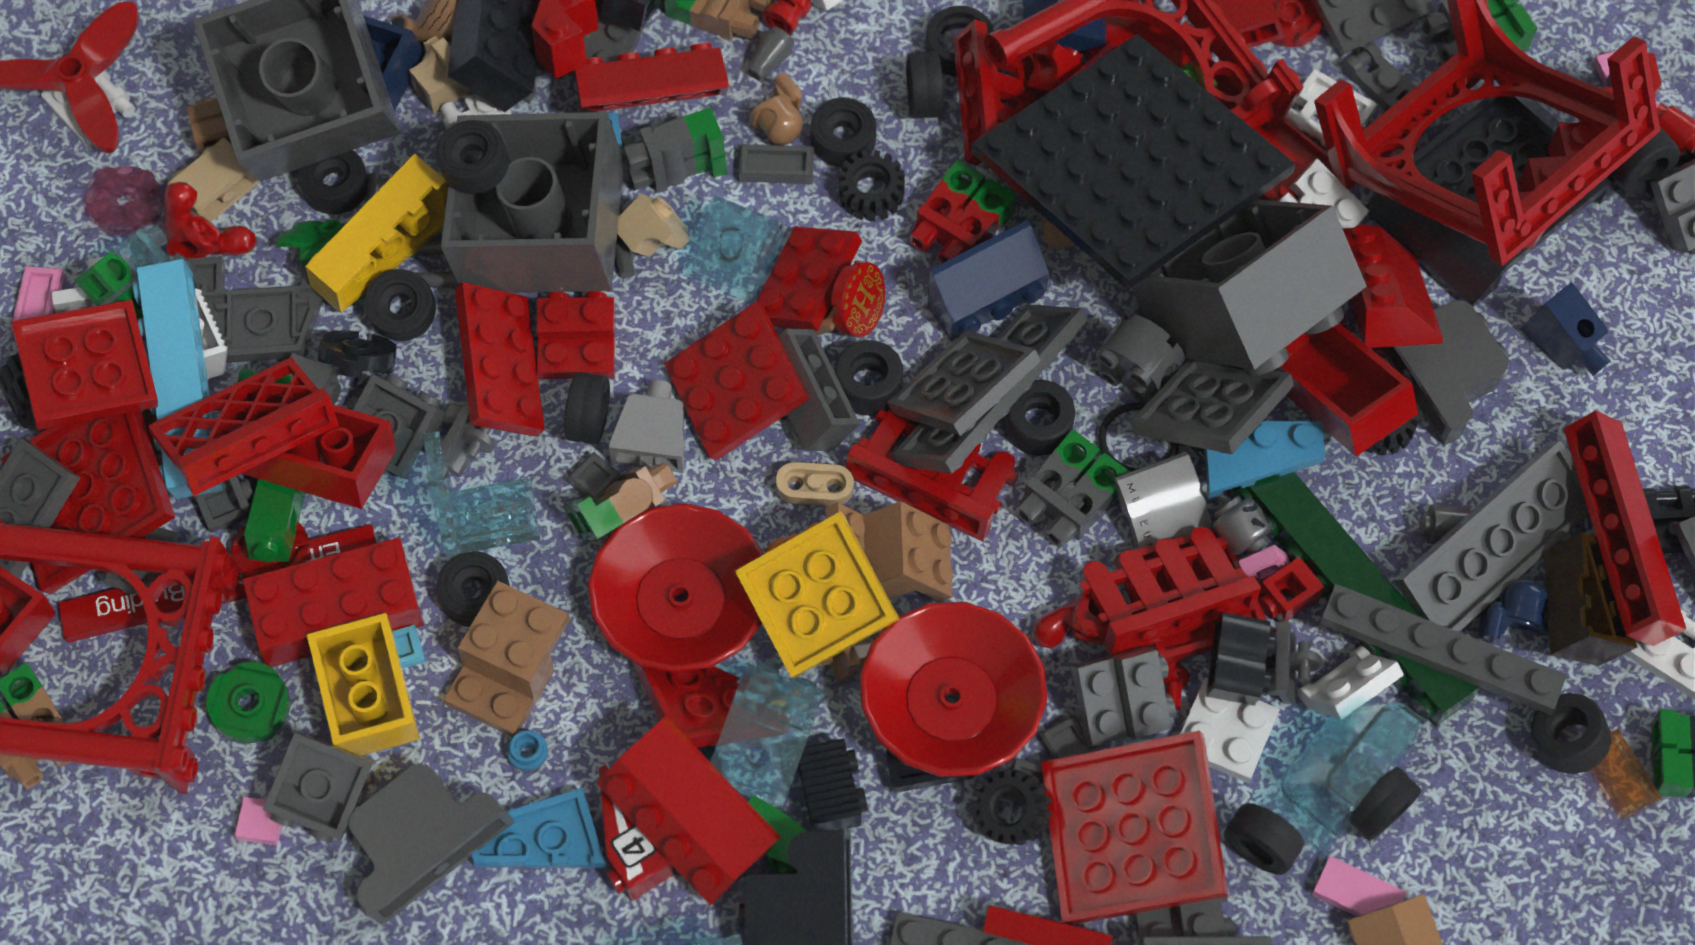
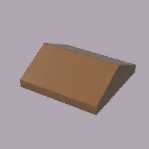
M1420 894L1346 920L1354 945H1443L1425 894Z

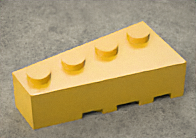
M414 153L347 224L310 259L309 263L305 266L310 287L340 313L346 310L367 292L368 287L376 277L386 271L397 268L443 230L448 194L445 179Z

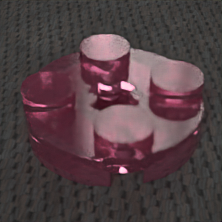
M132 166L106 167L101 169L97 173L96 180L91 184L86 196V207L93 222L106 234L116 237H129L141 233V228L146 227L150 222L153 225L158 220L164 205L163 194L153 173ZM126 195L134 199L133 202H127L125 207L122 208L117 201Z

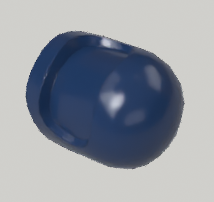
M1530 580L1513 582L1506 588L1502 604L1494 601L1492 605H1489L1488 608L1482 611L1477 639L1486 643H1494V640L1499 641L1508 626L1540 634L1546 633L1548 623L1544 621L1547 606L1546 589Z

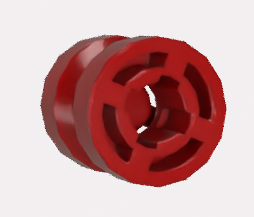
M776 0V3H771L764 11L763 19L769 28L772 26L777 27L791 36L798 27V20L804 19L812 9L810 0Z

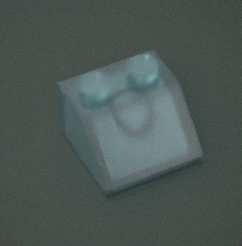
M714 195L697 224L682 272L683 276L751 303L783 245L782 222Z

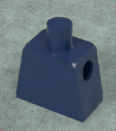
M1572 282L1544 303L1520 328L1531 341L1563 370H1566L1579 360L1590 374L1594 376L1611 362L1596 345L1608 333V329Z

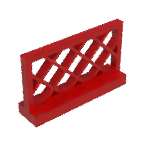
M292 357L148 425L151 435L182 474L187 488L193 496L339 426L330 395L324 388L318 389ZM290 373L293 375L290 384L275 383L277 379ZM248 393L257 394L254 401H239L240 397ZM268 395H284L281 403L265 402ZM295 396L303 397L297 401L292 402ZM213 410L222 411L218 419L203 418L204 414ZM232 412L248 413L244 421L229 420ZM259 413H260V414H268V415H265V416H263V417L257 419ZM175 428H185L182 436L165 435V433ZM197 429L212 430L208 438L193 437ZM223 431H232L220 437ZM187 448H188V449H195V450H193V451H191V452H189V453H187V454L184 455V453H185V451H186Z

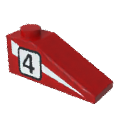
M606 764L599 768V779L609 770ZM601 790L606 850L610 868L606 876L614 890L618 894L625 891L632 902L674 875L673 866Z

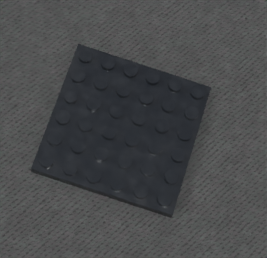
M1136 34L972 143L973 155L1127 290L1293 174L1295 163L1139 34Z

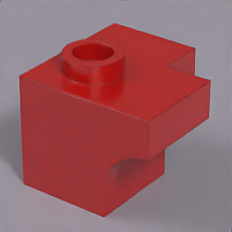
M1051 43L1030 54L1028 57L1033 60L1034 69L1027 86L1043 97L1064 83L1085 65L1081 61L1082 55L1072 48L1062 47L1057 43Z

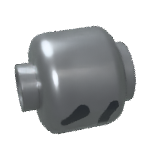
M1237 496L1214 514L1217 520L1213 524V530L1218 537H1222L1227 542L1226 548L1230 553L1237 555L1246 550L1250 556L1269 543L1265 536L1271 531L1272 524L1253 499L1241 500Z

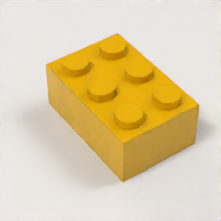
M387 613L307 634L334 746L363 756L420 740L395 637Z

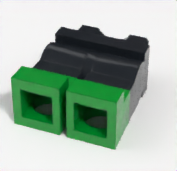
M1660 708L1651 722L1653 757H1655L1653 760L1654 796L1695 798V716L1679 715L1677 710Z

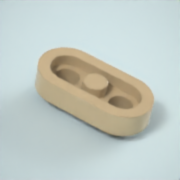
M791 462L782 466L777 472L776 490L782 500L791 504L830 506L840 503L843 505L853 495L854 479L851 472L841 465ZM793 482H798L802 487L798 490H792L789 488V485ZM830 485H838L841 487V490L833 493L827 488Z

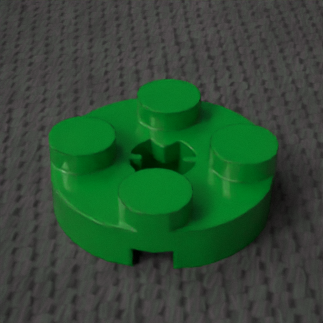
M258 662L235 665L236 669L230 670L225 675L222 672L217 676L208 690L206 707L212 724L218 732L233 742L249 744L258 741H268L275 736L277 730L283 726L288 717L291 700L287 686L279 674L268 665ZM254 694L258 705L250 711H244L243 707L238 704L240 699L243 697L247 700L246 695Z

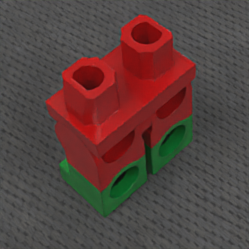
M957 158L928 197L925 204H922L918 209L916 225L910 234V244L921 252H926L934 241L944 246L938 253V260L942 264L989 240L1004 221L1007 223L1014 215L1017 194L991 178H988L985 182L984 174ZM962 174L968 176L972 182L962 177ZM992 193L999 195L1002 201L993 196Z

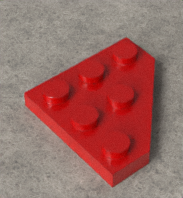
M634 662L636 672L659 721L667 716L696 748L788 733L790 721L776 693L762 687L758 692L739 684V677L715 666L707 669L671 673L639 666Z

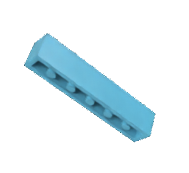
M183 259L138 267V282L133 283L136 302L138 305H142L143 318L138 319V325L142 340L147 341L148 354L146 356L158 398V407L150 408L152 414L157 415V421L210 396L193 272ZM212 411L204 414L203 418H213ZM175 428L165 433V435L182 436L185 428ZM197 429L193 437L208 438L212 430ZM154 439L157 451L162 452L163 464L158 466L166 489L176 499L193 496L187 488L182 474ZM187 448L186 451H185V453H184V455L187 454V453H189V452H191V451H193V450H195V449H188V448ZM220 483L198 495L222 491L223 485Z

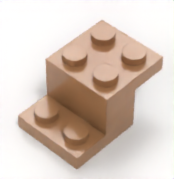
M902 501L864 515L840 503L826 507V519L838 512L844 514L889 599L913 591H918L938 601L953 598V570L950 552L952 538L948 524Z
M497 581L458 646L463 667L444 697V704L508 736L513 737L519 733L554 673L551 652L570 621L569 614Z

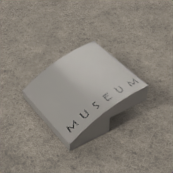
M1188 453L1178 454L1114 478L1122 513L1129 520L1135 549L1156 544L1163 538L1175 539L1190 535L1197 527L1212 529L1206 501Z

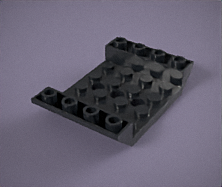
M1514 96L1485 98L1413 155V161L1417 170L1429 181L1478 204L1471 174L1476 168L1498 150L1510 154L1518 192H1520L1518 182L1528 159L1550 157L1548 147L1558 124L1561 122L1540 103L1532 99ZM1479 149L1484 153L1485 157L1474 159L1468 155L1466 150ZM1402 164V165L1398 166L1397 168H1398V169H1401V168H1403L1404 165ZM1611 175L1607 176L1552 223L1534 247L1523 248L1503 266L1491 261L1488 246L1378 193L1374 195L1365 207L1369 210L1367 214L1415 255L1416 259L1456 297L1468 302L1474 308L1497 289L1503 274L1592 201L1595 200L1600 205L1621 187Z

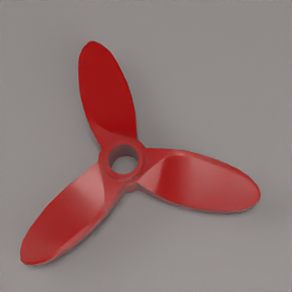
M123 1L108 8L80 34L70 54L61 58L50 60H0V88L63 92L68 96L72 113L85 137L99 151L113 153L119 143V128L110 102L102 88L95 81V77L116 61L132 39L139 24V12L136 4L133 1Z

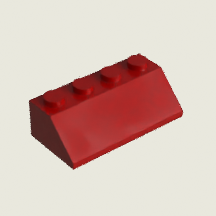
M699 43L690 45V51L676 53L675 47L653 50L654 56L643 58L639 57V52L619 54L617 55L618 61L603 63L602 57L586 58L587 64L574 70L580 111L593 110L600 112L725 95L729 88V82L721 47L712 48L711 43Z
M1358 225L1354 228H1342L1367 286L1350 299L1362 342L1369 348L1443 344V335L1415 255L1380 226Z
M667 716L662 718L620 756L596 783L710 906L732 889L781 838Z

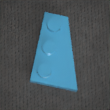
M1262 421L1233 454L1204 449L1208 499L1221 495L1222 491L1238 486L1245 488L1254 485L1257 480L1273 475L1283 476L1323 463L1325 448L1322 421Z
M583 788L508 810L515 822L480 850L471 854L475 868H606Z

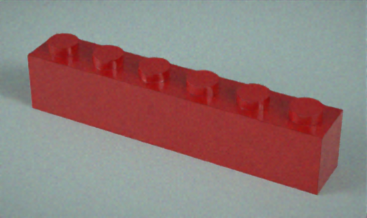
M1595 410L1564 427V432L1626 636L1655 646L1686 631L1687 628L1622 422Z

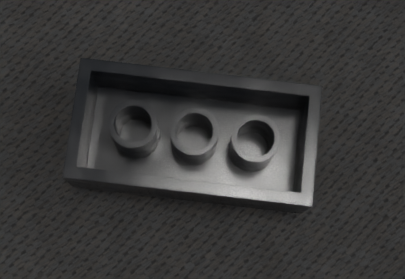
M457 0L447 76L504 112L534 91L537 61L531 25L540 0Z

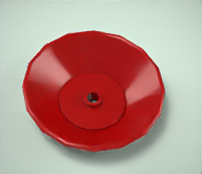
M687 503L649 508L618 526L596 552L587 583L592 618L609 645L639 666L671 673L711 668L741 651L762 625L735 571L764 555V553L747 528L719 510ZM678 594H685L688 597L684 602H677L674 598Z
M968 602L928 603L898 616L900 620L887 626L871 643L860 672L861 709L877 741L905 765L940 777L980 775L1011 761L1036 734L1047 703L1045 668L1029 637L1001 613ZM949 694H954L959 698V701L949 703L945 700V697Z

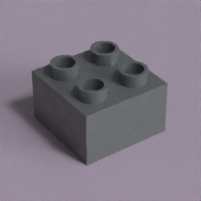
M249 0L193 19L236 159L260 182L401 134L358 0Z
M608 113L457 115V123L467 120H480L495 127L501 134L509 154L508 171L502 181L494 188L483 193L466 194L456 191L450 185L448 186L441 249L458 284L460 285L462 282L509 293L612 291L624 159ZM473 150L466 153L463 157V162L472 164L479 161L482 157V152Z
M1255 200L1134 285L1132 290L1145 318L1164 329L1170 335L1167 343L1172 348L1178 343L1183 350L1185 359L1240 367L1249 376H1259L1282 366L1289 358L1286 346L1302 334H1317L1337 325L1345 315L1341 305L1367 286L1333 205Z

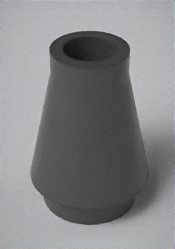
M774 26L770 27L768 31H763L751 61L745 69L747 74L759 82H763L774 69L792 54L793 39L786 32Z

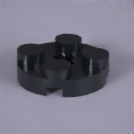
M340 330L327 332L320 339L317 360L339 367V374L343 376L360 377L362 376V371H374L382 374L394 372L396 344L385 337L372 334L371 341L359 339V331Z

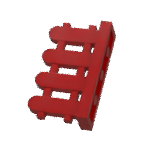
M975 19L954 36L953 41L965 162L977 166L981 161L972 154V143L1040 99L1041 96L1027 86L1026 77L1032 75L1034 69V62L1028 56L1003 69L1012 72L1013 77L997 72L998 67L991 62L984 46V38L988 35L987 23ZM1000 98L1016 103L1017 108L1001 103Z
M890 408L888 412L880 409L875 420L880 424L870 440L862 437L858 444L854 443L848 452L845 468L851 472L854 481L898 502L902 501L948 524L950 527L983 542L990 531L993 515H997L1001 508L1002 502L998 501L997 498L1006 483L1014 486L1019 474L1014 472L1016 463L1014 456L1002 451L996 453L990 461L979 455L981 444H978L966 457L963 465L952 474L905 467L896 462L892 455L894 453L893 449L902 435L908 437L917 426L911 424L910 419L893 414ZM971 467L984 472L974 489L962 484Z
M1206 527L1195 528L1190 535V547L1180 549L1178 544L1172 539H1160L1155 545L1154 558L1147 561L1144 560L1138 551L1126 550L1120 555L1118 562L1119 570L1110 573L1101 562L1091 561L1084 566L1083 581L1079 584L1082 595L1091 594L1101 613L1097 616V622L1100 627L1108 626L1104 647L1109 655L1140 646H1148L1214 624L1222 612L1241 615L1254 611L1261 587L1254 575L1245 578L1246 574L1242 568H1233L1223 551L1226 549L1227 542L1222 537L1216 538L1213 532ZM1198 559L1208 579L1199 581L1188 561ZM1162 570L1173 590L1163 593L1152 573ZM1126 582L1137 602L1127 605L1116 585Z

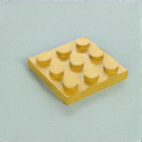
M842 512L834 514L735 571L791 678L800 676L900 620Z

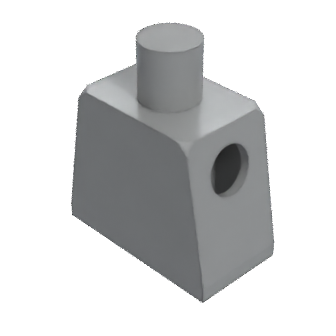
M652 380L649 383L647 396L631 394L627 397L609 443L611 464L633 467L646 466V468H650L655 464L659 466L666 462L672 472L684 473L683 402L677 399H670L672 391L670 383L663 380Z

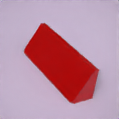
M992 905L988 906L983 932L1031 945H1111L1113 937L1112 935Z

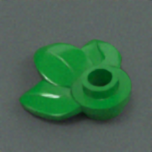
M337 220L325 222L303 221L293 226L294 229L283 232L275 241V246L300 248V263H307L346 224Z

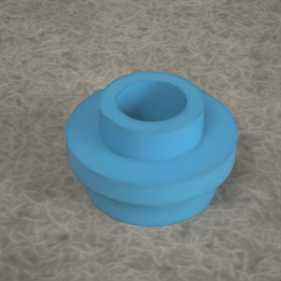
M535 731L519 732L508 743V759L519 770H535L543 765L547 759V742L541 734ZM530 746L535 749V753L531 757H523L520 754L521 750Z

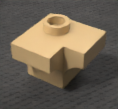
M436 36L423 43L426 54L424 60L409 70L414 91L433 114L440 111L444 104L448 102L453 103L470 92V90L447 76L451 46L444 38L438 40Z
M641 193L623 211L618 219L617 234L632 252L647 257L652 256L663 245L681 250L691 240L686 234L689 230L688 227L675 213L673 208L659 196L655 199Z

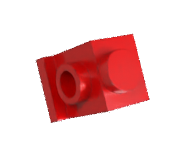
M1298 557L1262 581L1258 601L1265 616L1269 619L1277 617L1280 622L1288 621L1310 605L1313 606L1318 603L1324 586L1303 560ZM1282 594L1290 596L1292 600L1288 602Z

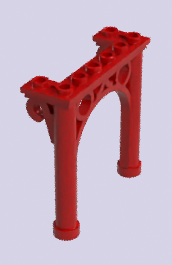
M1061 0L1006 30L998 29L984 38V46L989 59L996 67L1004 69L1094 20L1109 16H1124L1144 21L1172 38L1191 61L1198 76L1199 84L1253 129L1266 122L1269 125L1273 123L1275 126L1281 124L1304 88L1297 73L1290 69L1283 59L1276 61L1268 74L1264 63L1254 56L1245 44L1241 33L1232 27L1225 18L1221 7L1212 0H1171L1176 7L1177 12L1165 13L1155 9L1153 0H1141V3L1123 0ZM1186 15L1194 27L1189 26L1185 21L1182 25L1179 22ZM1210 48L1220 60L1214 63L1211 68L1209 66L1212 60ZM1225 75L1229 77L1238 88L1239 94L1231 96L1214 87V76Z
M0 519L1 560L100 570L117 575L137 591L142 600L148 624L147 647L140 670L131 686L115 704L93 718L70 724L0 717V755L129 769V772L138 776L164 779L178 793L187 794L189 783H193L197 777L198 759L195 758V754L186 745L188 732H192L195 729L197 722V708L194 707L197 692H201L205 684L206 672L203 667L205 653H210L213 647L214 631L211 629L214 614L220 612L222 601H229L231 589H236L239 580V568L235 566L230 553L218 537L210 536L209 541H202V545L5 524ZM132 570L164 574L158 576L147 588ZM171 585L185 587L183 604L178 611L166 614L159 610L156 600L167 587ZM161 623L168 627L184 623L179 647L171 644L169 631L166 628H162ZM161 649L165 655L160 656ZM175 667L169 696L159 686L150 684L152 680L159 683L161 676L167 670ZM147 697L159 698L160 709L157 720L148 727L136 726L131 710L142 699ZM122 719L125 728L131 735L101 733L100 731Z

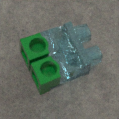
M154 225L146 230L143 227L74 279V281L96 306L102 304L129 282L130 286L109 304L132 300L138 322L139 318H143L142 305L137 304L133 291V283L138 282L137 268L183 259L190 269L191 264L183 255L178 253L171 258L166 255L160 248L167 242L166 235L158 226Z

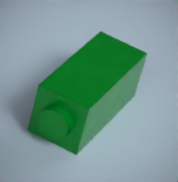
M258 479L244 533L250 560L289 562L305 492Z

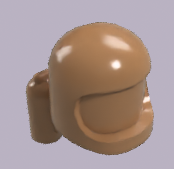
M782 72L774 79L776 84L772 90L774 97L757 105L749 116V121L753 127L763 130L768 136L769 141L775 145L792 143L799 137L803 129V118L799 113V109L802 107L800 104L802 91L786 72Z

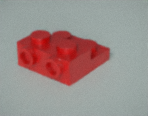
M590 291L585 294L584 298H569V295L564 292H550L546 298H538V379H573L576 372L615 378L616 309L614 297H607L601 291Z

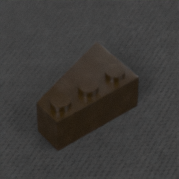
M1580 533L1545 551L1544 563L1550 655L1600 666L1638 648L1636 640L1626 636L1597 537Z

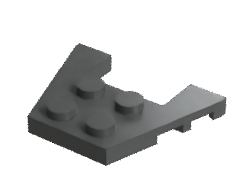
M222 256L188 259V265L193 272L197 289L202 290L201 296L205 297L204 302L208 303L207 308L210 309V314L213 315V321H216V327L219 328V333L222 334V340H225L224 346L228 347L226 363L288 359L292 353L303 356L324 300L320 294L310 287L305 267L309 262L302 263V283L298 286L225 290V263Z

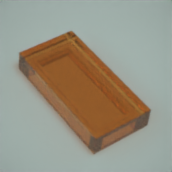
M1616 729L1610 732L1611 744L1608 754L1599 765L1592 769L1622 818L1626 819L1659 803L1662 797L1620 730Z

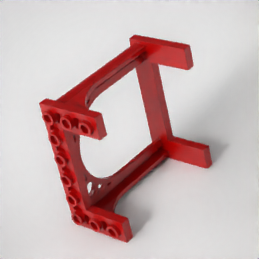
M1447 0L1458 52L1364 130L1351 83L1340 79L1316 98L1314 103L1333 175L1346 189L1349 190L1357 183L1488 246L1491 261L1503 266L1660 132L1646 41L1632 37L1607 58L1613 93L1543 65L1524 53L1497 25L1489 12L1487 0ZM1480 80H1484V83L1480 88L1470 90ZM1494 81H1496L1499 86H1494ZM1514 96L1532 99L1604 129L1603 132L1521 201L1511 155L1501 150L1495 152L1471 173L1478 204L1429 181L1417 170L1413 161L1415 145L1421 134L1433 121L1458 106L1484 98ZM1397 149L1403 150L1400 154L1389 157ZM1402 164L1404 165L1403 168H1401V169H1398V168H1397L1398 166H1400V165H1402Z

